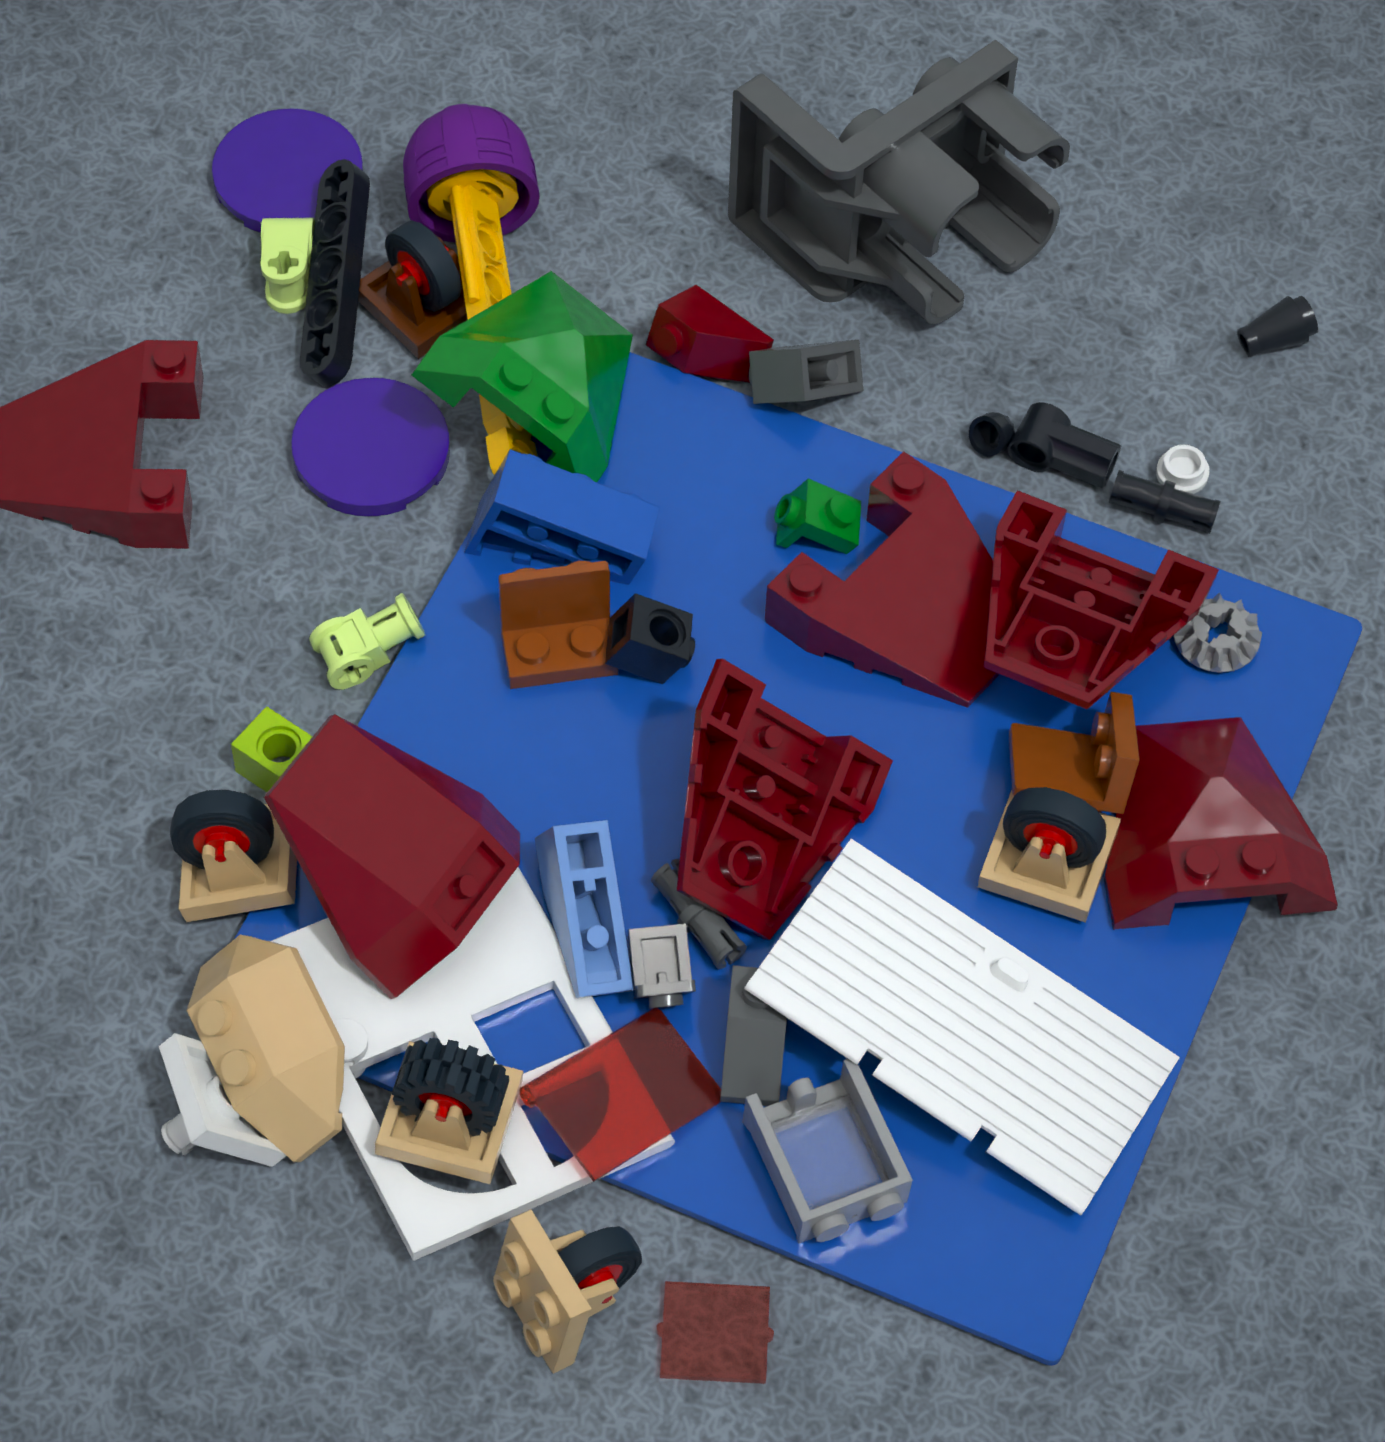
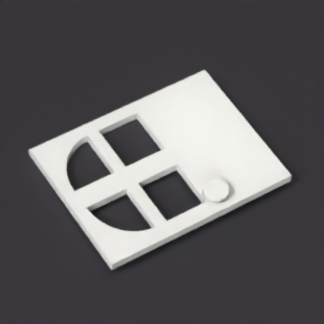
M517 867L458 948L398 997L390 999L350 959L329 918L271 941L297 948L344 1043V1083L339 1112L342 1113V1125L413 1261L662 1152L675 1143L674 1138L592 996L576 998L555 930L519 867ZM551 989L555 991L586 1047L523 1074L522 1085L498 1158L512 1186L483 1193L447 1191L418 1179L399 1160L375 1154V1142L380 1125L356 1081V1078L362 1075L366 1067L406 1051L409 1041L422 1040L426 1043L429 1041V1038H438L442 1045H447L448 1040L458 1041L459 1048L467 1050L468 1046L471 1045L479 1049L477 1055L489 1054L493 1057L475 1021ZM600 1072L604 1079L608 1096V1107L604 1120L595 1136L581 1151L564 1163L554 1167L521 1106Z

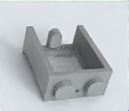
M849 1059L844 1060L840 1079L815 1089L810 1078H801L788 1087L786 1100L764 1108L757 1093L746 1097L742 1123L750 1131L796 1232L798 1243L812 1238H816L817 1242L832 1240L846 1232L851 1223L869 1216L872 1221H880L893 1216L904 1207L903 1203L908 1201L913 1180L858 1064L856 1065Z

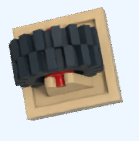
M429 1038L428 1044L422 1040L409 1041L375 1142V1154L491 1184L522 1085L523 1071L503 1066L502 1064H495V1058L489 1054L477 1055L479 1049L471 1045L468 1046L467 1050L459 1048L458 1041L448 1040L447 1045H442L438 1038Z

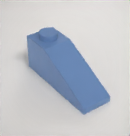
M608 820L552 826L535 837L543 895L576 998L633 991L634 985Z

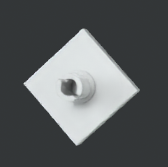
M174 1033L159 1046L181 1112L175 1118L162 1125V1136L169 1148L177 1154L182 1152V1155H186L197 1145L271 1167L286 1157L281 1150L233 1109L201 1041Z

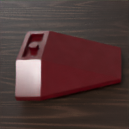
M336 714L327 718L264 796L350 959L390 999L398 997L458 948L520 865V832L482 793Z

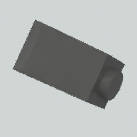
M859 340L783 346L749 351V381L752 386L754 404L809 401L864 391Z
M733 965L720 1102L745 1104L746 1097L757 1093L762 1106H769L779 1102L787 1018L744 989L758 968Z

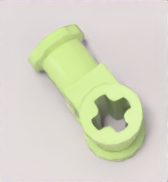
M401 593L395 597L394 604L368 618L362 609L359 608L345 617H336L323 622L313 630L309 640L313 650L321 653L328 667L327 679L330 685L335 689L344 690L363 683L375 670L390 663L391 661L386 653L388 649L412 636L420 639L425 636V632L407 598ZM331 636H335L336 640L331 641ZM353 665L354 669L350 671L348 667Z

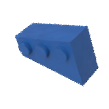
M509 449L479 502L464 553L481 556L482 549L489 548L514 553V563L529 566L532 557L564 563L563 566L576 561H607L610 570V581L629 585L647 558L660 507L643 501L636 494L620 492L594 482L584 474L571 473L545 463L535 455L522 454Z

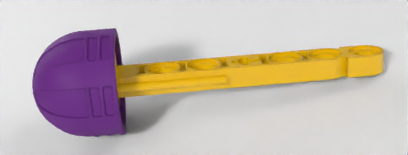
M467 104L452 105L424 120L411 136L403 159L404 188L410 220L420 222L437 237H440L442 241L456 243L467 319H470L512 294L503 235L516 230L532 217L538 207L540 194L535 163L521 129L505 114L493 108ZM479 394L483 424L488 433V436L485 437L488 458L493 474H496L509 449L522 454L537 456L536 445L531 441L532 434Z

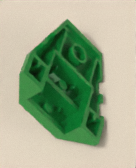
M550 271L439 336L411 376L453 408L470 388L474 389L553 451L545 463L571 473L584 474L594 482H598L608 467L633 334L554 272Z

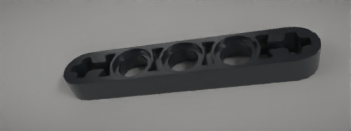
M346 159L332 163L324 171L319 182L300 352V368L302 372L324 387H330L339 383L348 373L352 363L370 190L368 175ZM347 219L342 231L336 237L333 238V234L338 225L342 221ZM342 262L338 274L331 281H328L333 269ZM338 306L333 319L324 325V320L328 313Z

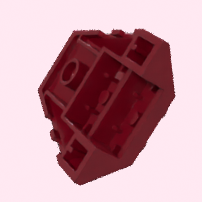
M1017 490L1001 518L995 534L984 668L1088 709L1198 615L1217 578L1219 569L1168 550L1156 574L1149 573L1061 538L1067 509Z
M723 658L716 659L695 711L676 891L762 939L770 940L812 888L809 882L825 862H833L843 848L840 844L857 823H864L873 812L893 760L852 735L826 737L762 699L761 696L766 686L765 683Z
M1241 717L1136 726L1139 763L1124 814L1116 813V818H1120L1121 821L1107 861L1104 877L1113 930L1169 925L1175 903L1276 895L1280 915L1335 911L1337 909L1338 903L1327 855Z

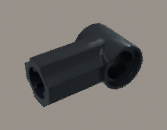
M1044 402L1030 405L1008 446V454L1018 466L1033 472H1044L1051 467L1101 488L1104 485L1106 486L1121 450L1120 444L1071 425L1070 419L1061 409Z

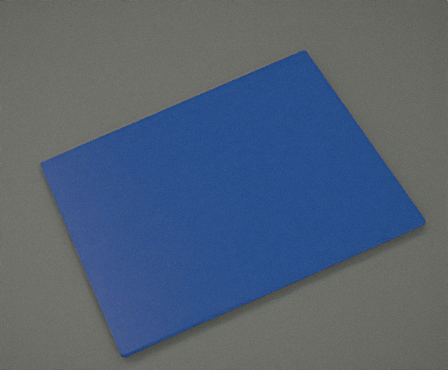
M630 352L608 467L597 483L620 492L636 494L643 501L659 506L660 510L647 558L631 583L628 585L610 581V617L635 593L692 613L691 637L695 638V650L689 664L685 668H680L664 684L618 669V675L510 689L501 637L498 577L501 574L512 573L522 568L545 569L560 567L564 563L532 557L529 566L514 563V553L483 548L481 556L464 553L470 535L469 531L418 619L425 632V636L420 639L412 636L406 640L357 726L482 793L520 832V865L518 867L552 926L553 923L542 890L535 837L552 826L608 820L628 953V929L678 924L679 916L659 889L653 885L651 878L666 863L673 870L672 860L680 859L695 711L716 659L723 658L765 683L766 686L761 696L762 699L826 737L852 735L892 759L893 762L873 812L864 823H857L840 846L844 849L850 839H853L1180 1057L1083 1214L1080 1216L988 1154L986 1151L995 1137L984 1129L980 1128L970 1142L875 1078L872 1074L881 1060L866 1051L858 1065L913 1180L908 1201L903 1203L904 1207L893 1216L880 1221H872L870 1216L849 1224V1229L832 1240L817 1242L816 1238H812L798 1243L796 1232L750 1131L742 1123L745 1104L720 1102L733 965L759 968L837 857L833 862H825L809 882L812 888L770 940L762 939L723 917L739 939L747 946L744 954L731 965L725 958L726 967L717 969L698 940L691 932L687 933L692 980H695L696 991L683 994L684 1005L649 1008L648 998L634 999L633 991L592 996L675 1140V1143L670 1148L600 1179L1045 1365H1056L1060 1362L1252 897L1175 903L1169 925L1113 930L1104 883L1106 866L1086 923L978 888L980 873L1012 790L1009 746L1011 724L1019 723L1091 735L1094 716L1096 712H1105L1110 692L1132 695L1136 726L1241 717L1293 800L1361 635L1362 624L1355 618L1219 569L1217 578L1206 599H1213L1220 592L1223 600L1235 603L1241 599L1243 607L1247 612L1257 614V625L1259 631L1262 632V637L1255 657L1247 665L1234 671H1207L1193 665L1184 658L1176 646L1173 635L1088 709L1001 674L967 708L902 685L903 679L874 669L872 674L855 669L854 662L825 652L824 657H820L806 652L765 622L767 585L801 552L845 581L889 537L866 521L870 484L902 452L770 403L754 404L753 397L694 375L683 373L675 368ZM532 435L531 441L536 445L537 457L546 462L553 451ZM912 456L947 481L993 559L996 529L1015 493ZM809 478L860 500L859 545L848 554H844L804 536H801L788 548L777 545V523L774 520V513L780 499L785 494H790ZM1066 513L1061 538L1149 573L1156 574L1168 551L1154 544ZM1220 623L1215 628L1210 627L1208 643L1213 638L1217 639L1220 634H1227L1228 623ZM1106 811L1101 812L1116 817V813ZM298 860L295 904L250 911L235 938L241 934L272 941L328 918ZM553 989L475 1021L497 1064L522 1070L523 1074L586 1047ZM788 1018L786 1021L779 1102L787 1099L788 1087L801 1078H810L814 1089L839 1080L843 1061L847 1059ZM406 1051L366 1067L365 1071L358 1078L392 1092ZM599 1072L521 1106L549 1158L564 1163L575 1156L592 1140L607 1112V1089L604 1079ZM848 1108L776 1134L810 1210L882 1183Z

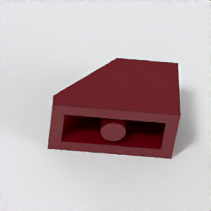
M696 284L658 304L645 345L683 373L750 383L749 351L771 348L774 339Z

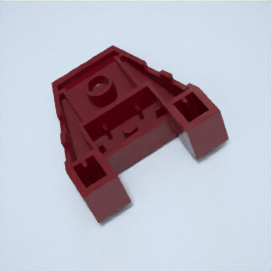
M144 340L1 406L0 508L42 521L47 517L72 525L73 530L89 535L91 531L118 538L120 544L134 548L189 549L193 504L187 469H140L145 419H200L204 376L198 341Z
M903 451L870 484L866 521L889 537L845 581L801 552L767 585L765 622L806 652L820 657H824L825 652L854 662L855 669L872 674L874 669L903 679L902 685L968 708L1000 675L984 668L993 559L947 481Z

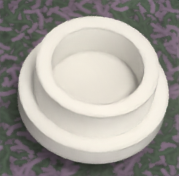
M1177 445L1170 448L1160 457L1156 476L1160 484L1164 485L1165 480L1176 483V489L1195 494L1207 484L1209 465L1203 453L1197 448L1190 445Z

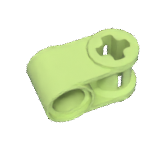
M314 218L262 219L260 265L262 275L266 279V300L268 305L279 313H296L306 306Z

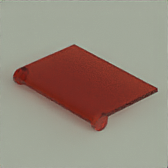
M653 1008L522 1086L519 1090L520 1097L525 1105L529 1108L535 1106L539 1108L593 1182L721 1103V1088L667 1017L658 1008Z

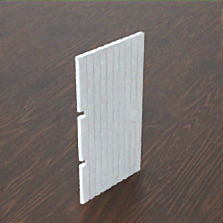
M850 839L744 988L856 1065L860 1062L866 1051L879 1058L881 1062L872 1074L875 1078L970 1142L980 1128L993 1135L995 1139L986 1151L988 1154L1080 1216L1089 1205L1180 1058L853 839Z

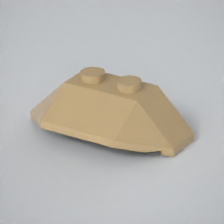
M240 934L201 966L187 1012L233 1109L293 1162H302L342 1130V1113L339 1112L344 1083L345 1046L297 948Z

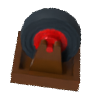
M411 220L386 236L385 249L389 261L360 279L358 301L419 359L429 351L439 336L468 319L458 256L453 249L446 246L442 239L437 237L431 230L420 222Z

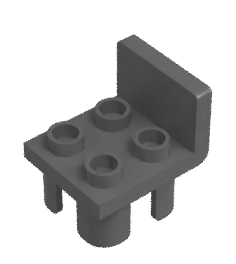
M996 39L961 63L952 57L939 60L920 78L911 97L886 114H883L876 108L860 113L847 125L839 139L767 76L760 73L733 91L728 217L738 229L816 299L823 302H838L868 282L888 286L928 323L938 324L958 313L964 304L963 291L925 258L931 257L938 252L939 240L943 230L951 225L1000 269L1006 272L1017 271L1026 265L1043 249L1054 233L1059 220L1060 208L1052 195L1005 156V149L1017 159L1025 162L1037 155L1051 168L1056 169L1068 161L1070 145L1064 137L1013 95L1018 58Z

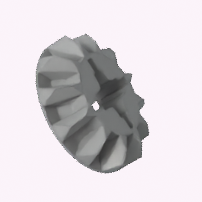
M1220 592L1213 599H1205L1198 615L1174 634L1176 646L1184 658L1193 665L1211 672H1230L1247 665L1257 654L1262 637V632L1259 631L1257 625V614L1247 612L1243 607L1241 599L1235 603L1223 600ZM1220 623H1228L1227 634H1220L1217 639L1213 638L1208 643L1210 627L1215 628Z

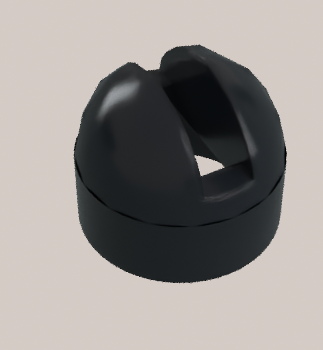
M989 412L979 416L972 421L969 427V440L972 447L979 454L987 457L995 456L1008 449L1015 435L1012 421L1008 416L999 412ZM999 436V444L994 443Z

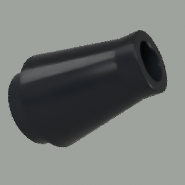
M1287 296L1250 324L1238 329L1237 335L1247 356L1252 357L1259 353L1308 343L1309 337L1318 333V323L1310 304L1303 296L1294 299Z

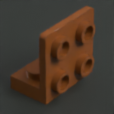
M576 561L567 566L545 569L522 568L512 573L499 575L501 637L510 689L618 675V668L605 664L610 619V570L607 561Z
M1110 692L1105 712H1096L1094 716L1091 735L1019 723L1011 724L1009 746L1012 794L1014 796L1017 792L1027 788L1047 787L1065 791L1079 797L1097 809L1098 812L1106 811L1124 814L1139 763L1132 695Z

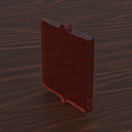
M665 1281L663 1322L657 1325V1334L662 1337L660 1378L766 1384L768 1342H771L774 1338L773 1329L768 1327L770 1287Z

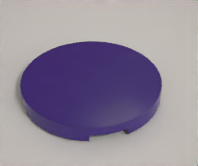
M277 109L263 112L239 123L226 134L218 145L212 162L215 193L219 203H222L234 216L244 221L245 227L260 233L263 218L315 219L318 187L324 171L332 163L342 159L351 161L363 171L361 151L352 134L344 126L323 114L304 109Z
M361 378L346 381L320 393L299 415L292 434L294 468L300 482L303 481L315 495L326 501L329 508L355 516H382L407 509L406 504L422 496L433 485H438L443 478L450 457L448 426L437 405L423 392L406 383L386 378Z

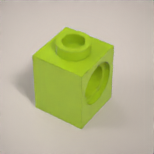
M266 706L231 743L235 771L265 792H268L313 736ZM277 757H290L289 760L284 762L272 761Z

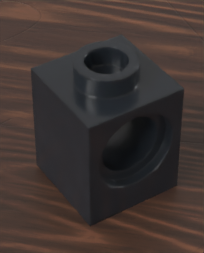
M635 593L609 619L605 664L664 684L680 668H685L692 659L695 650V638L691 637L693 614Z

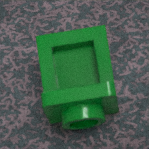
M808 478L790 494H785L777 504L774 513V520L777 523L776 544L788 548L801 536H804L844 554H848L859 545L861 501Z

